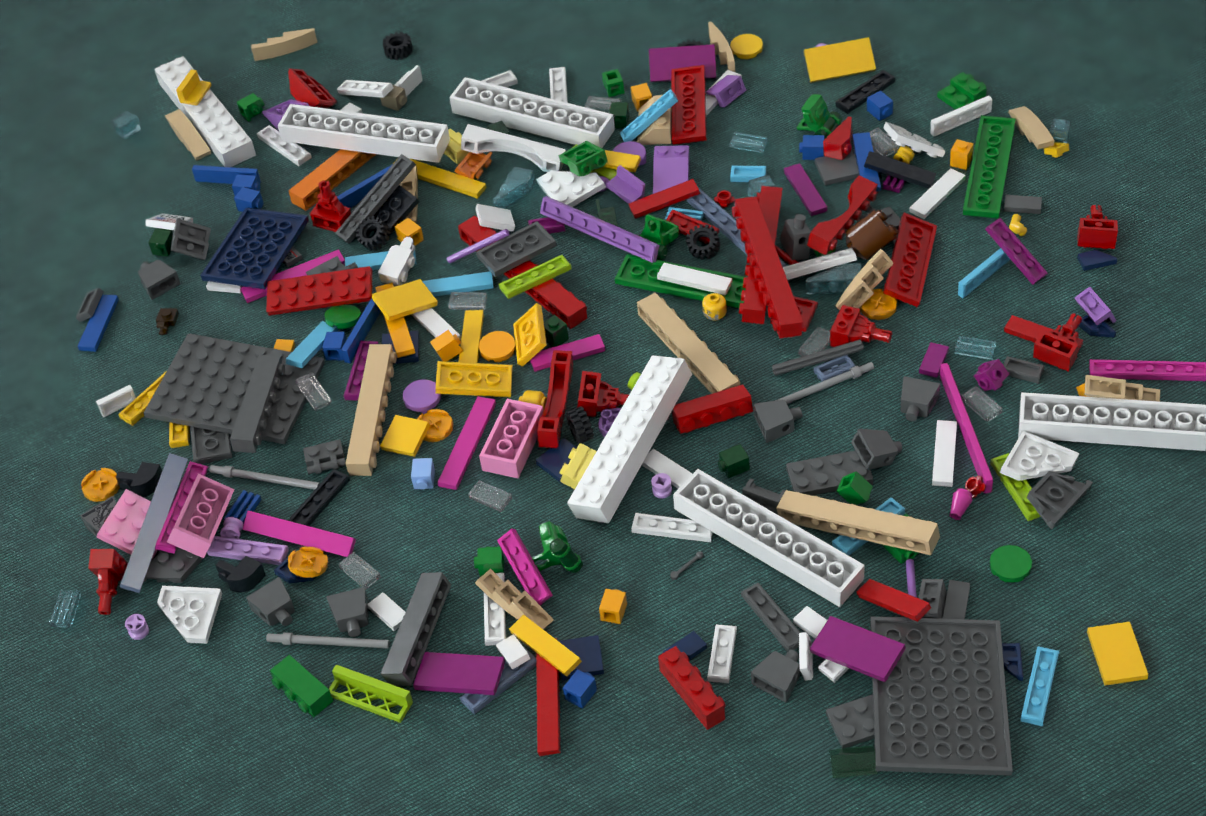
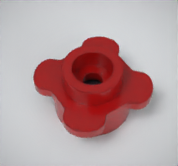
M723 190L718 192L714 201L725 208L730 203L735 202V198L731 197L729 191Z
M980 475L971 477L966 481L965 489L972 493V498H975L977 494H980L986 488Z

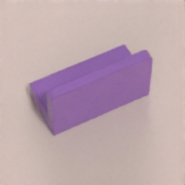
M727 75L708 89L706 93L707 95H715L719 106L725 107L744 93L746 88L741 76Z
M619 165L617 167V175L607 182V188L629 204L644 197L645 183Z
M1088 287L1075 297L1076 302L1096 325H1099L1107 318L1112 323L1116 322L1111 310L1091 287Z

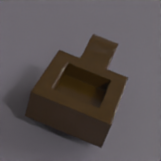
M160 308L156 318V327L160 328L159 335H167L169 326H175L179 316L178 309Z

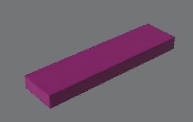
M801 164L784 168V174L810 216L827 212V205Z
M1001 218L986 227L985 230L1032 285L1048 274Z
M360 341L345 389V400L358 401L369 344H379L377 341Z

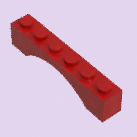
M859 175L851 184L847 197L849 201L848 210L835 219L819 222L810 232L807 246L824 255L830 250H834L838 240L843 239L846 230L853 226L855 220H859L862 211L868 209L870 202H874L878 194L876 192L878 184Z
M553 350L547 401L537 430L539 447L558 448L573 372L572 351Z

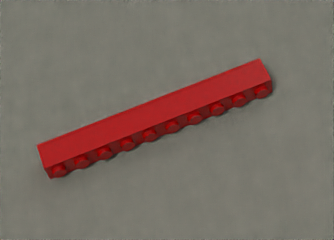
M761 186V192H757L756 197L775 246L783 188ZM747 254V263H750L749 254ZM749 264L745 267V276L748 277H744L743 288L746 290H742L741 301H744V303H740L739 314H742V322L764 324L767 305L763 301V292L759 291V281L755 279L754 267H751Z
M757 197L735 199L732 215L736 217L737 229L741 231V240L745 242L746 254L750 256L749 261L751 267H754L755 279L759 281V291L763 292L764 304L768 306L769 318L773 320V330L777 331L779 339L801 336L803 321Z
M475 215L458 225L460 238L469 246L497 233L493 228L480 226ZM528 260L503 274L511 279L538 265ZM550 279L525 291L552 315H556L564 321L570 330L587 319L586 304L583 301H579L572 292H568L561 283L556 282L554 279Z

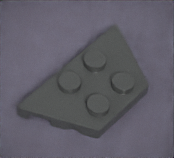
M1049 471L1031 489L1027 499L1049 528L1053 529L1088 492L1093 482L1089 480L1086 483L1074 481L1072 476H1064Z
M177 547L175 554L160 551L150 562L144 582L147 579H157V582L171 581L173 583H183L204 558Z

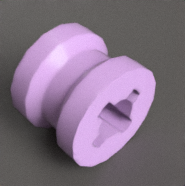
M664 473L656 474L651 480L653 495L657 498H667L672 493L671 478Z
M234 517L226 518L223 524L224 527L220 532L221 537L239 539L240 531L244 525L243 522Z
M133 614L126 619L125 627L132 639L140 640L148 635L149 627L143 615Z

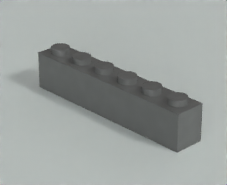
M258 355L230 437L233 451L256 453L257 447L261 445L262 432L266 430V420L271 415V405L275 402L276 390L280 388V378L285 372V365L282 364L281 356Z
M443 572L422 573L381 671L383 678L391 685L411 686L451 587V583Z

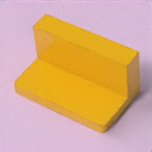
M191 69L176 89L180 103L197 106L212 85L211 82L200 81L197 70Z

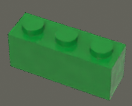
M290 655L270 670L273 677L271 680L273 685L278 690L283 689L287 698L292 702L295 700L305 714L308 712L315 717L333 702L330 690Z

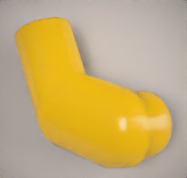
M1014 214L1009 229L1015 234L1024 236L1027 233V228L1020 223L1021 216Z

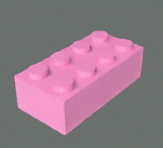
M511 399L506 400L479 455L482 471L519 479L538 438L537 430L540 417L544 412L543 406Z
M198 474L167 543L204 558L235 489Z

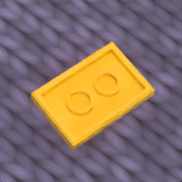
M421 279L372 294L373 301L388 321L435 307L438 303Z
M538 303L532 306L513 324L517 363L522 367L546 346L542 306Z
M1130 622L1087 628V634L1104 686L1148 679V672Z

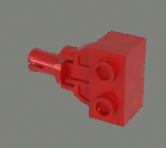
M323 180L318 184L321 193L317 196L318 202L310 212L313 226L336 232L351 215V210L338 201L336 194L331 191L330 182Z
M1092 205L1090 208L1091 218L1090 215H1087L1086 218H1080L1077 245L1084 248L1115 249L1118 234L1117 220H1108L1107 216L1103 219L1102 207L1098 205V210H1096V205Z
M842 305L830 330L831 347H837L857 340L869 343L875 339L890 343L892 338V331L876 328V323L870 322L865 316L860 315V309Z
M1071 314L1067 323L1062 326V329L1061 325H1058L1056 330L1050 332L1042 330L1034 343L1033 358L1069 372L1077 359L1078 344L1076 340L1079 333L1076 332V329L1082 322L1081 316L1077 315L1075 318L1076 314Z
M582 371L577 408L582 406L587 416L596 417V412L624 405L629 394L620 393L618 391L619 388H613L608 383L601 381V373Z
M90 549L88 569L98 577L99 587L96 589V593L100 596L98 613L101 615H110L112 597L117 595L118 581L122 580L128 565L127 561L115 549Z

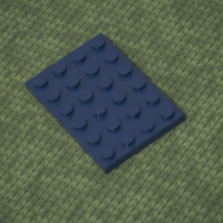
M245 208L201 273L202 281L266 289L267 282L271 281L308 223V216Z

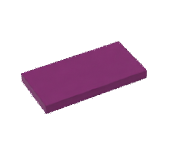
M715 44L649 49L650 82L671 81V69L699 65L705 66V79L716 78Z
M830 616L809 650L812 654L886 682L904 653L906 646L901 642Z
M425 652L413 686L415 690L495 695L506 661L504 657Z

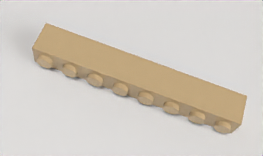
M653 293L637 302L638 315L678 358L685 359L690 371L711 394L740 385L739 378L729 371L727 365L718 359L716 353L708 349L706 343L697 337L694 330H690L687 327L686 322L677 316L673 308H669L663 298Z
M369 344L346 459V467L350 476H372L373 468H376L377 465L376 453L379 452V437H382L383 433L381 425L382 422H385L384 409L388 406L387 393L391 391L390 378H393V363H396V352H393L391 344Z
M786 490L776 507L779 516L795 525L927 555L932 554L940 538L938 523L915 519L909 516L906 517Z

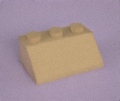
M663 95L653 96L639 108L638 116ZM672 107L637 136L638 143L642 145L671 144Z

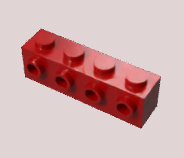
M742 384L676 404L671 412L673 423L679 432L688 433L717 422L727 421L737 416H744L747 413L753 412L751 395Z
M675 646L658 656L660 672L707 730L725 720L724 708L726 705L721 696L715 695L711 684L702 679L699 669L689 663V658L685 652H680Z

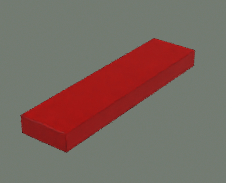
M694 179L631 202L629 203V208L636 219L700 194V191Z
M1013 315L1004 327V332L1034 343L1042 330L1047 332L1054 330ZM1078 338L1076 341L1079 352L1083 345V340Z
M869 579L856 592L861 599L917 622L931 609L929 602L872 579Z

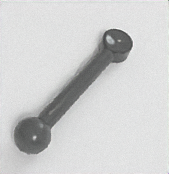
M698 551L696 556L678 571L671 572V579L677 580L680 573L697 559H702L704 556L703 552Z

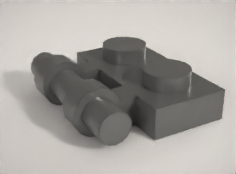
M340 439L303 448L308 474H320L324 470L332 468L336 470L340 466L346 465Z

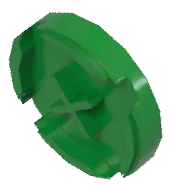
M352 305L333 306L326 310L324 314L325 322L330 327L334 325L340 329L350 328L356 325L361 317L360 309Z
M1006 545L994 550L990 557L989 567L992 574L998 576L1000 580L1014 583L1022 581L1030 574L1032 560L1025 549L1014 545Z

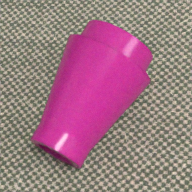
M960 488L953 493L949 514L951 518L955 520L961 519L973 501L971 492Z

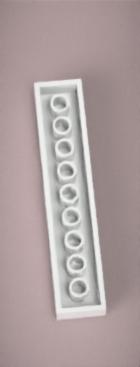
M184 56L154 69L160 86L190 120L224 167H233L256 156L252 140L210 89L197 106L180 103L176 89L191 69L194 70Z
M466 77L449 97L452 113L575 145L589 141L603 148L615 130L613 114Z
M295 104L289 105L278 124L281 140L285 142L400 157L403 154L409 159L438 163L450 141L446 124Z
M651 356L567 502L576 518L604 523L610 522L692 376L685 359Z
M1021 392L1018 438L1022 431H1026L1045 440L1206 451V405Z
M699 469L673 494L675 510L839 607L843 605L864 580V564Z

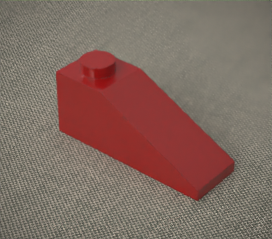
M847 117L823 141L824 156L843 160L850 154L853 134L852 117Z

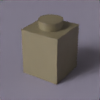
M393 85L394 88L384 98L380 97L382 106L399 111L406 104L407 97L404 88Z

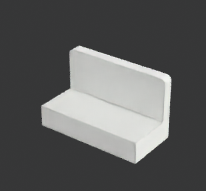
M416 65L395 84V86L405 89L406 97L423 81L420 66Z

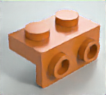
M490 151L485 155L484 153L475 154L469 152L456 167L455 172L471 179H479L483 173V168L487 169L490 166L493 153Z

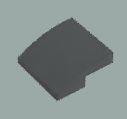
M176 219L171 251L205 261L211 228Z

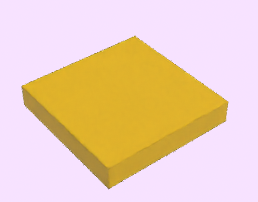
M395 415L380 448L385 451L415 457L430 427L429 422Z

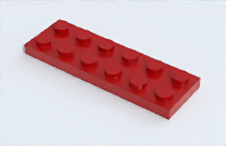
M699 65L671 69V87L678 99V102L672 106V143L674 145L706 141L705 66Z
M905 212L903 213L891 258L894 264L888 270L883 294L918 307L922 297L937 225Z
M368 266L268 281L266 313L270 316L370 301L372 299V268Z

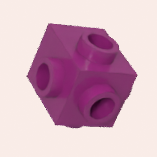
M996 359L981 364L974 377L984 391L997 390L1003 385L1002 382L1009 375V372L1001 361Z

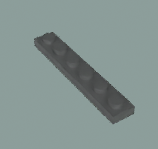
M401 154L335 234L350 244L356 237V234H358L356 230L360 229L358 225L363 224L362 220L365 219L367 221V217L372 218L416 164Z

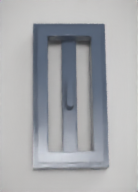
M848 355L814 367L813 372L817 374V378L821 379L822 382L845 373L856 365Z

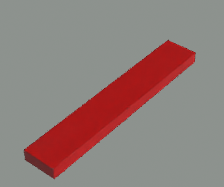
M536 653L537 753L539 756L561 753L559 670Z

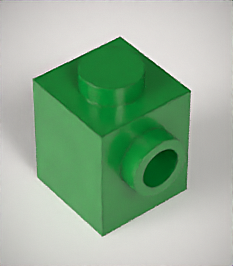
M856 471L843 476L837 492L848 503L858 505L868 501L873 486Z
M501 547L478 548L477 556H474V567L478 569L480 576L490 569L495 573H504V555Z

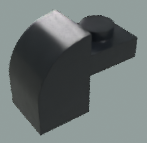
M142 462L136 474L118 471L116 479L120 489H127L141 497H147L155 492L162 469L160 464Z
M245 556L236 567L222 560H219L215 565L219 578L227 582L230 590L233 592L249 591L256 587L266 576L262 563L248 556Z

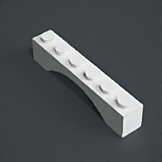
M470 124L467 125L461 137V150L475 154L490 151L514 153L529 159L544 172L561 171L564 164L560 161L558 155L564 153L566 149Z

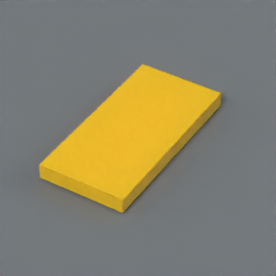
M869 37L804 49L810 83L876 70Z
M438 361L435 394L511 397L512 365Z

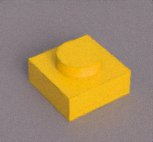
M1055 142L1053 146L1044 148V154L1060 157L1064 152L1069 151V143Z

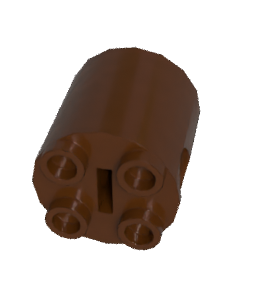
M874 209L868 216L846 231V244L848 248H853L857 257L869 260L880 249L882 250L889 242L896 239V235L899 232L893 224L891 225L886 222L888 217L882 210L877 211Z

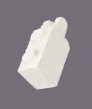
M411 237L404 238L400 246L394 245L390 248L378 271L381 282L386 284L393 283L396 287L402 285L407 280L408 271L415 264L413 255L415 245H413L414 242Z

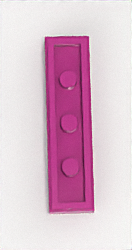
M600 334L542 350L530 362L535 372L551 367L553 350L572 351L573 360L604 352L605 346Z
M510 529L497 541L524 590L541 605L553 595L516 529Z

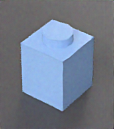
M413 459L411 479L414 489H433L435 476L433 459Z

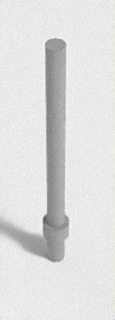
M870 362L860 367H852L845 373L778 400H785L787 404L850 378L856 379L862 376L863 373L873 370L874 365Z
M211 465L209 469L210 473L222 474L224 477L229 478L234 476L313 490L320 485L319 482L239 470L227 465L225 467Z
M284 632L283 634L268 633L266 637L267 642H281L283 645L299 643L389 648L390 645L389 640L293 635V633Z

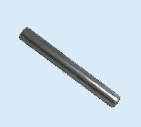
M857 340L772 366V371L775 376L862 351L864 346L861 340Z

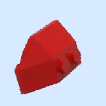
M289 68L290 93L297 101L308 103L310 107L325 109L337 103V100L323 85L313 77L308 76L304 70Z

